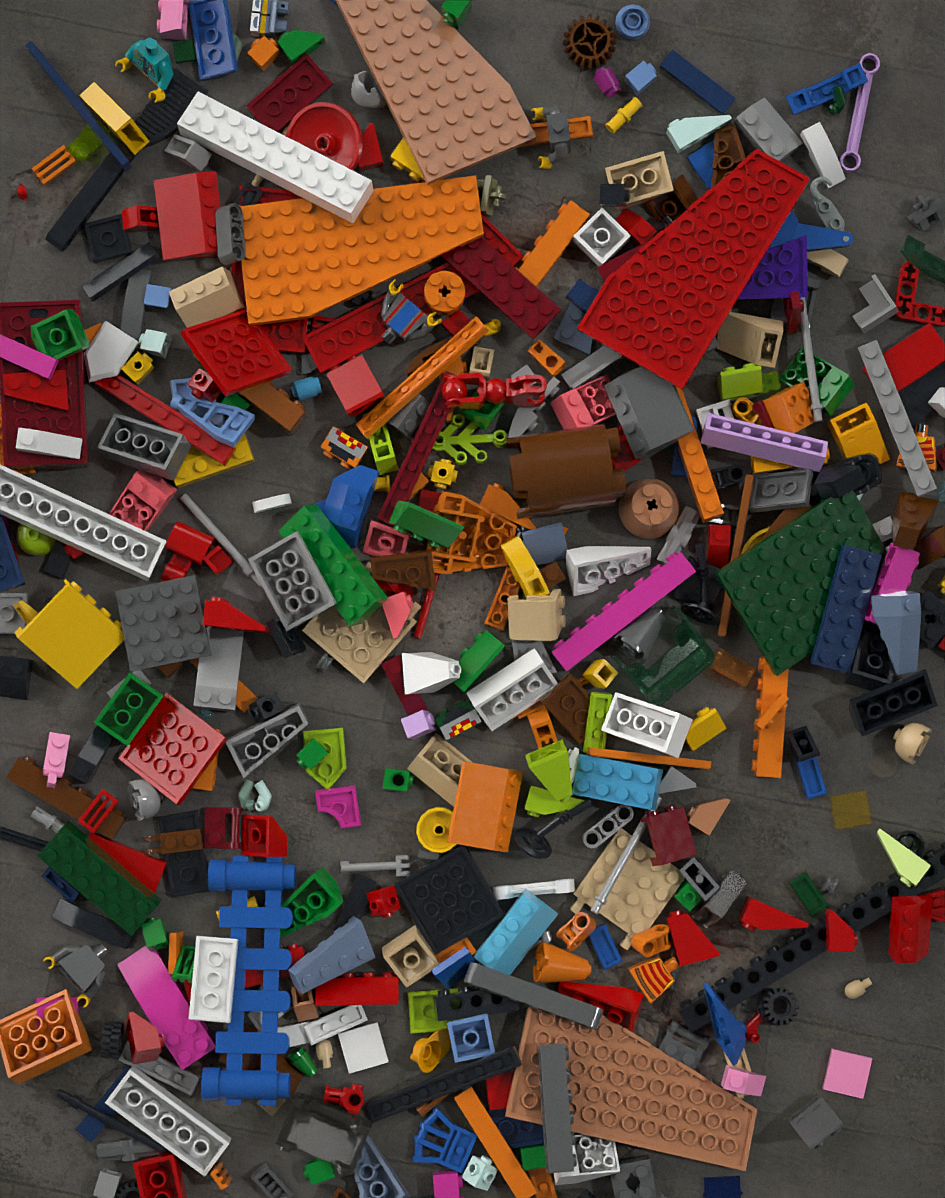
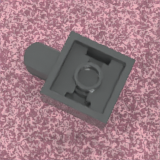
M648 1155L618 1160L620 1172L610 1175L614 1198H657L651 1162Z

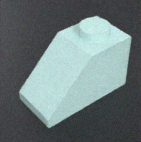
M146 329L145 334L142 333L140 336L139 345H141L140 349L143 352L166 359L172 339L164 332Z

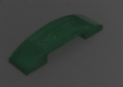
M908 235L900 251L903 256L921 272L945 284V261L924 250L926 244Z

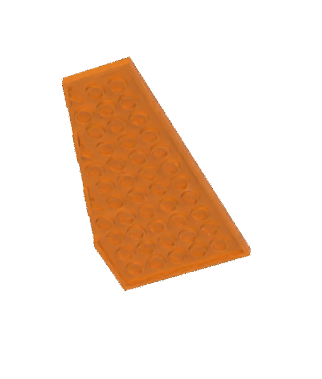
M476 175L438 180L429 185L426 182L373 189V193L354 223L304 198L240 206L243 212L245 257L241 263L249 326L311 318L315 314L371 290L374 286L397 275L407 273L426 264L435 257L483 237L484 232Z

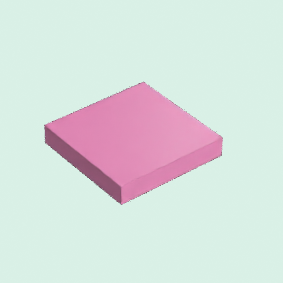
M831 1048L822 1089L863 1099L872 1058Z

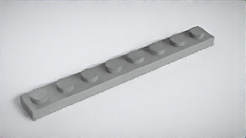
M877 340L858 347L917 496L920 497L937 490Z

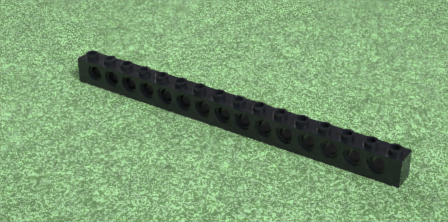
M945 842L940 844L941 848L937 851L933 849L924 854L923 860L931 865L932 871L929 875H924L916 887L912 885L910 887L906 886L900 881L901 877L897 872H894L888 876L889 880L882 883L880 881L871 886L872 890L868 893L862 892L854 897L855 901L838 906L835 913L840 918H843L845 923L856 933L891 911L892 897L888 895L889 887L895 886L897 889V893L893 897L916 896L945 878V865L940 863V857L945 854ZM873 897H878L880 900L879 905L874 908L871 907L870 900ZM860 907L862 915L859 918H854L853 910ZM826 914L820 917V922L814 926L809 924L807 928H802L801 934L797 936L793 934L787 937L783 945L779 947L775 945L766 951L768 954L761 958L757 956L749 961L750 965L747 967H738L731 972L733 975L729 978H720L714 982L715 986L712 989L716 993L723 994L722 1001L731 1009L827 950L826 938L819 939L818 932L820 929H826ZM804 939L810 941V947L806 950H802L800 947V943ZM786 950H791L793 952L792 958L787 961L784 960L783 953ZM768 961L775 962L774 970L767 971L765 969ZM752 971L758 973V978L754 982L748 980V974ZM732 983H740L741 988L738 992H731L730 986ZM704 989L699 991L697 997L693 1000L688 998L679 1004L680 1007L677 1010L691 1033L711 1021ZM698 1004H705L706 1010L703 1013L698 1014L695 1012V1007Z

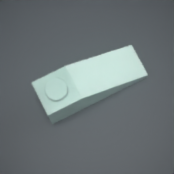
M730 115L684 118L681 121L676 119L668 125L669 128L666 134L676 151L680 153L713 134L715 130L730 124L732 117Z

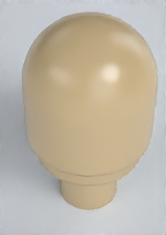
M869 977L861 982L859 979L854 980L846 985L845 995L850 999H856L866 992L865 988L873 984Z
M325 1039L316 1043V1054L318 1059L322 1060L323 1069L331 1067L330 1058L333 1057L332 1045L330 1041Z

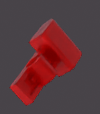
M177 521L165 544V549L174 554L166 565L160 582L186 577L193 562L203 566L205 562L203 558L209 554L215 538Z

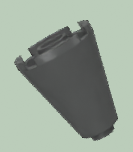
M657 607L648 608L612 638L613 644L617 642L620 645L617 649L632 661L636 662L639 659L641 660L640 664H644L665 621L663 611Z

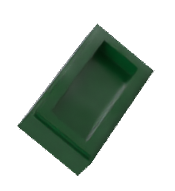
M806 871L788 882L811 917L829 906Z

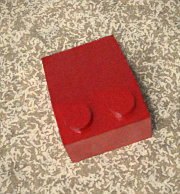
M749 896L746 897L738 919L742 921L741 925L753 931L756 928L760 930L807 928L809 925L804 920Z

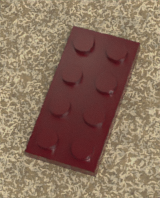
M306 53L248 103L246 108L259 123L279 133L292 121L300 110L315 102L333 86V83Z

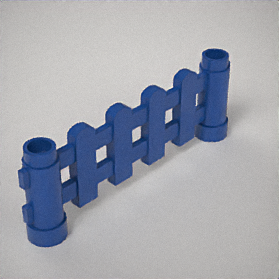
M233 856V861L210 859L209 891L227 892V890H232L231 907L220 906L219 927H231L230 939H238L231 1023H228V1032H216L215 1053H227V1069L222 1070L221 1067L203 1068L201 1084L203 1101L226 1099L225 1105H242V1099L260 1100V1105L275 1106L278 1098H290L291 1075L290 1073H279L277 1070V1054L286 1053L290 1047L288 1034L278 1032V1012H285L291 1006V996L288 991H279V970H287L292 964L291 952L288 949H280L281 928H289L293 923L292 910L281 907V897L284 889H295L296 865L285 864L282 862L283 857H267L266 862H249V856ZM248 890L266 891L265 907H248ZM247 928H265L264 949L246 948ZM246 969L263 970V990H245ZM244 1011H262V1032H244ZM243 1053L261 1054V1070H243Z

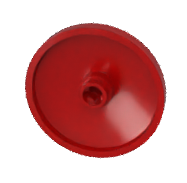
M319 102L306 106L294 116L286 133V137L352 171L356 168L362 154L363 138L359 124L348 110L337 104Z

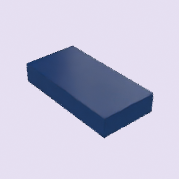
M814 757L802 762L795 760L806 798L811 799L827 794L817 758Z
M606 924L595 928L589 935V938L604 970L622 962V958Z

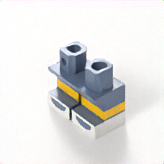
M253 0V13L250 25L251 35L255 37L276 38V34L287 32L288 23L287 21L278 20V14L289 15V2Z

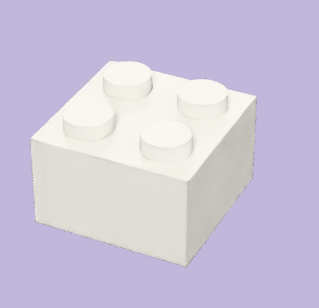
M601 208L573 236L572 241L595 264L600 266L608 262L629 241L631 235Z

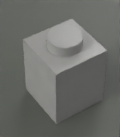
M103 1167L93 1195L98 1198H115L123 1173Z

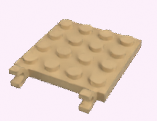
M368 562L365 568L371 574V563ZM416 602L413 603L414 606L411 607L412 613L400 637L393 639L382 605L362 624L349 626L333 605L313 617L302 631L361 682L365 683L416 624L417 621L413 617L422 607Z
M622 828L615 833L573 893L578 898L571 906V911L575 914L579 913L584 903L593 907L596 895L600 894L632 835ZM638 841L606 898V905H603L599 911L600 914L627 932V935L619 944L626 950L631 946V940L635 934L650 929L685 879L679 869L671 863L652 866L650 858L656 857L655 852L640 841Z

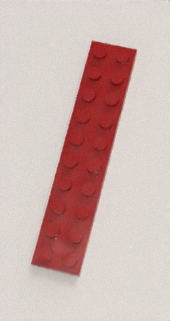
M448 262L404 284L399 293L403 294L427 316L434 312L430 310L425 302L424 289L427 280L434 273L449 271L459 276L465 286L464 300L479 293ZM443 290V292H441L442 297H446V295L449 294L447 293V290ZM387 294L302 337L320 374L337 364L345 362L350 357L359 355L385 341L381 336L388 328L383 324L381 312L383 301Z

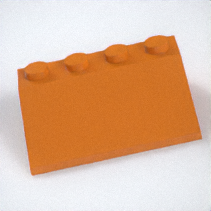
M463 761L447 842L508 852L523 772Z
M67 989L0 1020V1050L8 1078L15 1083L21 1084L92 1050L85 1027ZM63 998L44 1009V1020L37 1016V1007L55 999ZM37 1020L40 1021V1027H39L38 1029H37Z

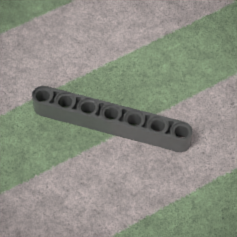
M470 962L464 979V983L593 1030L598 1029L603 1014V1009L477 963Z

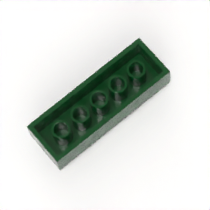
M69 820L37 855L131 936L162 900Z

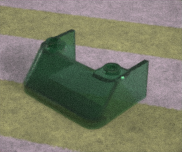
M674 605L671 609L681 621L673 631V638L678 644L649 669H646L640 663H633L627 667L615 655L611 657L650 704L656 706L665 704L707 669L715 659L713 650L688 617Z

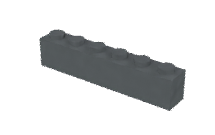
M565 1043L538 1045L546 1173L573 1172L574 1167L577 1166V1158L572 1150V1145H575L574 1132L571 1133V1124L574 1123L573 1112L569 1110V1103H572V1092L568 1090V1082L571 1078L570 1070L566 1069L569 1051L568 1048H565Z

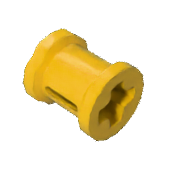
M390 475L378 477L374 491H386L389 493Z

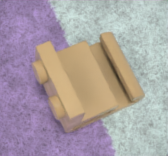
M553 589L550 596L527 595V600H519L518 595L508 597L510 639L552 641L558 638L566 622L565 615H562L565 597L561 596V589Z

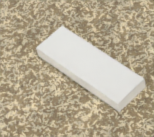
M349 1005L308 1023L303 1028L310 1044L314 1045L368 1019L362 1005Z

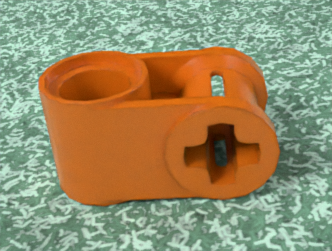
M579 912L558 930L556 936L566 943L569 951H573L595 930L596 921L588 914ZM587 919V925L581 927L582 921Z
M658 924L635 934L631 940V946L645 957H651L662 951L669 950L671 948V942L668 938L669 926Z

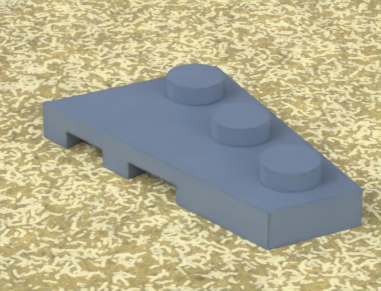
M570 303L554 339L589 356L592 338L577 330L585 313L573 303Z

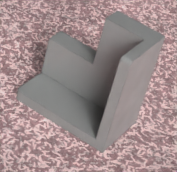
M875 274L871 276L873 280L859 288L869 306L853 315L854 320L864 334L898 313L896 305Z

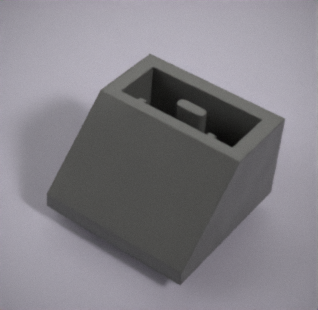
M418 394L387 423L413 442L431 403Z

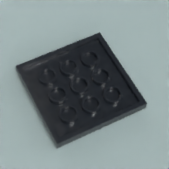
M465 845L455 848L439 857V859L432 861L394 883L395 888L435 955L506 915Z

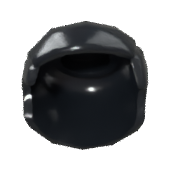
M905 830L896 835V841L918 857L923 858L926 847L925 841L919 833Z

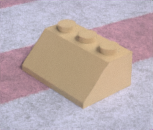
M223 266L169 291L174 307L187 328L245 308L231 272Z
M435 733L407 769L454 807L463 761H472L439 734Z

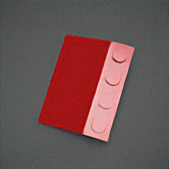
M216 171L154 180L163 261L218 257L215 215L216 210L220 208V198Z
M211 597V601L205 600L204 626L272 634L269 627L231 605L230 601L220 597Z

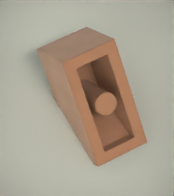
M722 798L697 804L696 807L692 806L686 815L689 818L688 823L710 836L731 800Z
M290 977L293 1008L298 1022L318 1018L314 989L302 994L294 987Z

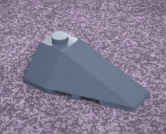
M903 591L871 596L873 618L875 623L878 624L882 640L885 641L888 648V655L896 674L917 672L921 624L920 593Z
M363 1126L345 1138L360 1198H411Z

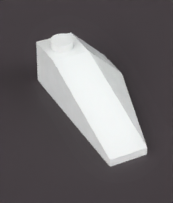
M584 546L566 550V569L573 596L594 592L599 589L598 586L606 582L611 584L616 581L615 578L623 574L630 575L649 566L651 548Z

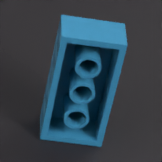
M579 754L572 794L656 810L663 770Z

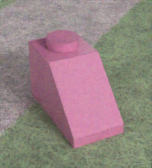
M726 1065L721 1086L724 1089L738 1093L761 1096L766 1076Z

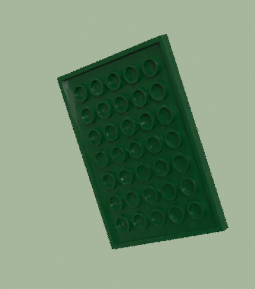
M854 491L840 498L829 497L823 499L715 572L771 671L776 676L813 652L842 544L882 555L875 578L876 582L887 550Z

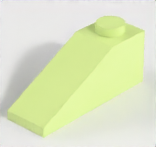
M879 829L877 836L897 874L901 877L900 881L908 887L911 885L916 887L931 865Z

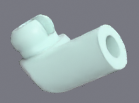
M262 780L254 785L259 793L255 809L260 812L265 811L269 807L272 798L270 791Z

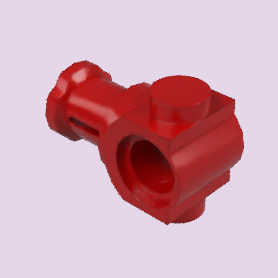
M352 1083L350 1087L344 1086L343 1089H338L326 1084L323 1103H340V1107H345L347 1113L358 1115L365 1100L364 1085ZM357 1094L360 1096L361 1101L354 1104L350 1101V1096Z

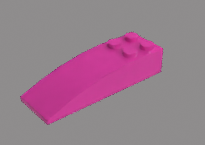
M144 946L117 964L152 1025L157 1027L158 1034H162L164 1044L182 1070L216 1048V1038L206 1023L202 1020L189 1019L190 1004L188 996L179 982L172 980V974L168 973V965L158 950L151 952L147 946Z

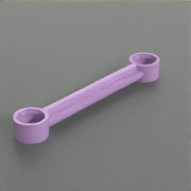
M872 53L865 54L859 61L868 82L858 87L846 152L839 160L841 168L845 173L855 172L861 163L858 149L873 75L880 67L879 58ZM872 59L876 64V68L872 71L865 70L862 66L863 60ZM845 156H853L856 159L857 165L854 168L845 167L843 164Z

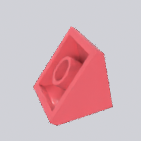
M371 520L363 553L372 556L405 553L411 534L405 532V534L394 530L393 527Z

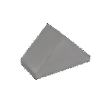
M670 766L661 779L659 794L695 788L696 783Z

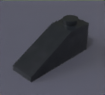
M97 725L78 755L69 775L86 784L91 783L114 737Z

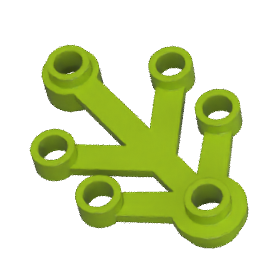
M456 414L453 416V422L443 432H440L437 438L443 439V442H435L433 450L445 451L455 459L456 464L464 465L467 462L466 453L458 452L451 446L459 445L472 455L478 464H484L487 461V453L483 450H478L472 444L493 443L494 446L502 448L506 446L508 434L504 430H497L493 434L471 435L479 427L471 422L458 436H451L457 428H461L465 424L464 416ZM459 418L462 422L456 423L455 420ZM498 435H503L504 438H503V439H497V436H498ZM479 455L485 456V458L482 460L478 459L477 457ZM463 456L465 459L459 461L457 458Z

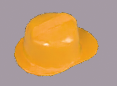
M439 1029L429 1038H421L415 1043L410 1058L419 1065L422 1072H431L450 1050L451 1040L448 1029Z

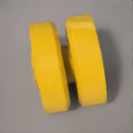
M434 807L422 814L417 823L416 833L419 842L424 848L431 852L442 853L451 850L456 845L447 842L453 815L452 810L446 807ZM437 826L443 828L441 834L435 832Z

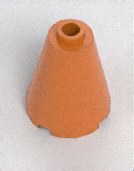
M547 942L539 943L534 959H537V964L533 966V979L535 982L580 981L590 976L592 967L587 959Z

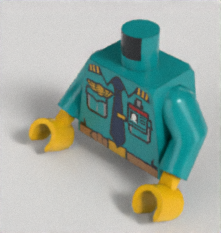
M150 37L146 40H139L129 48L125 58L115 62V66L122 64L123 69L121 72L131 68L132 61L143 74L158 86L157 90L149 93V98H156L155 103L161 102L165 99L164 90L167 89L173 77L170 56L157 44L156 40Z

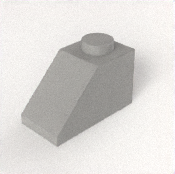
M174 134L164 150L177 160L201 172L207 166L212 155L197 142Z

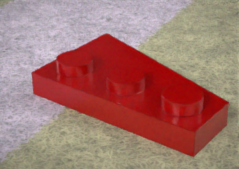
M55 370L51 380L35 372L3 374L5 396L69 411L66 370Z

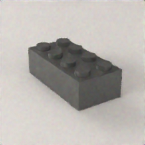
M114 413L97 448L106 459L174 481L192 445L183 434Z

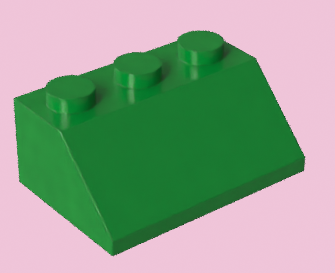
M398 500L389 521L390 524L395 525L394 530L404 534L406 531L413 533L411 537L423 541L425 538L430 541L429 545L441 549L442 546L449 548L464 528L462 525L419 506Z
M487 630L485 633L480 631L473 639L475 644L471 648L467 646L460 654L462 657L459 661L461 666L460 678L453 681V683L463 692L470 687L505 647Z

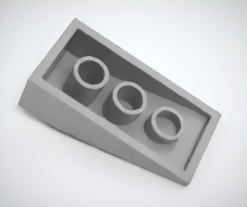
M206 627L212 656L199 658L194 708L235 712L244 631Z

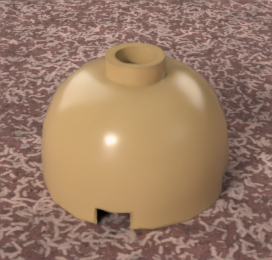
M919 723L907 724L903 729L898 728L893 737L896 740V753L901 759L913 765L916 762L913 758L915 755H921L930 736L926 734L932 730Z

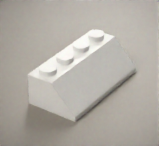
M534 648L468 691L467 695L474 708L491 731L541 700L558 683Z

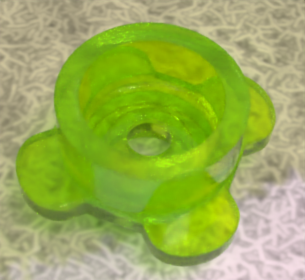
M776 371L768 374L762 373L764 393H768L769 390L777 391L780 389L781 384L779 383Z

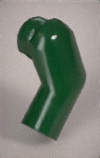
M842 85L832 88L835 100L833 104L828 106V110L832 115L841 113L846 104Z

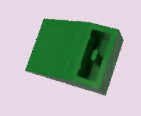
M802 347L778 380L787 387L805 382L810 394L805 352ZM813 354L820 404L823 405L821 411L831 417L855 384L850 375Z

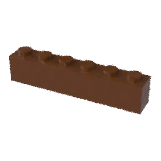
M27 755L25 757H18L6 778L75 819L79 820L95 799L88 795L89 791L81 786L76 788L70 785L72 781L64 776L62 778L57 777L55 788L46 787L48 776L43 775V767L41 768L36 765V760ZM102 798L84 820L86 823L103 803L104 800ZM107 805L104 807V809L101 811V813L97 816V818L90 826H95L98 820L109 808ZM115 807L97 831L111 840L115 839L127 819L123 815L124 811Z

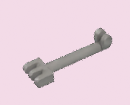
M395 855V862L349 864V861H340V874H349V872L396 870V876H408L410 871H402V868L410 867V863H402V860L410 859V855Z

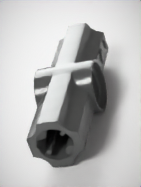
M132 1137L97 1144L99 1162L113 1160L132 1161L140 1157L161 1155L158 1151Z

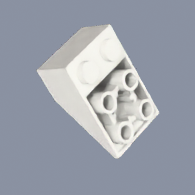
M584 1134L575 1135V1145H572L573 1154H576L577 1166L574 1167L573 1172L554 1173L555 1185H564L619 1173L620 1167L615 1142Z

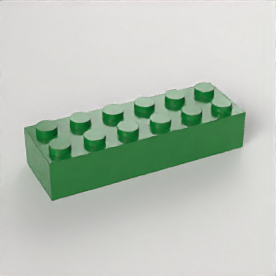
M317 504L304 505L278 531L283 539L296 531L300 533L337 602L334 605L349 626L362 624L388 599Z

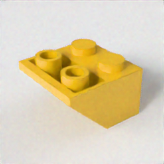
M703 708L696 713L698 717L692 720L685 739V743L691 751L696 750L727 729L715 708Z

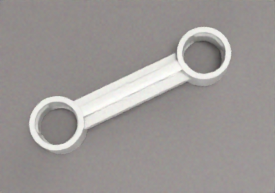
M560 879L548 882L494 886L493 893L497 900L519 897L525 889L533 895L574 892L575 886L574 879Z

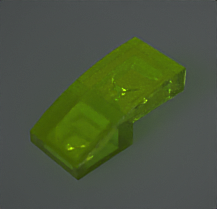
M97 121L100 124V126L104 129V131L108 134L110 130L106 128L103 124H101L99 121ZM86 125L81 130V134L68 146L67 151L83 163L101 144V141L91 128Z

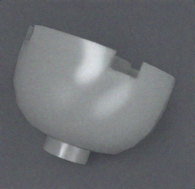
M145 779L128 782L130 784L128 785L131 807L134 806L137 812H134L136 819L142 821L153 817L160 809L163 793Z

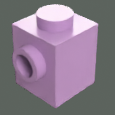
M421 710L401 719L409 739L415 740L435 731V719L429 711Z

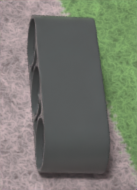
M232 203L218 208L215 215L218 257L224 265L242 261L245 257L243 212L237 203Z

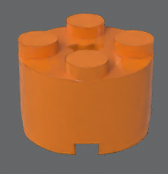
M440 271L430 276L425 284L424 299L432 312H436L437 315L448 316L456 312L463 305L465 286L459 276L449 271ZM443 290H447V293H449L446 297H442L441 292Z

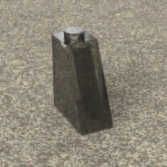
M732 869L729 870L719 880L721 889L708 901L704 900L692 917L707 929L723 918L747 881L743 879L740 873Z

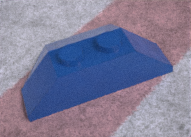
M359 465L333 478L323 510L325 516L347 545L353 548L357 547L380 472L363 465Z

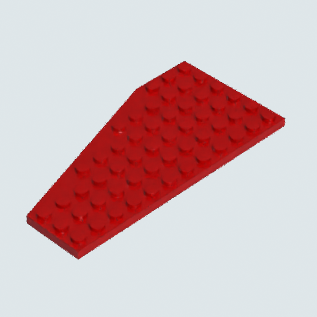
M756 149L718 184L710 188L689 206L668 227L661 230L639 249L632 258L608 276L578 325L577 330L683 390L808 185L810 178Z

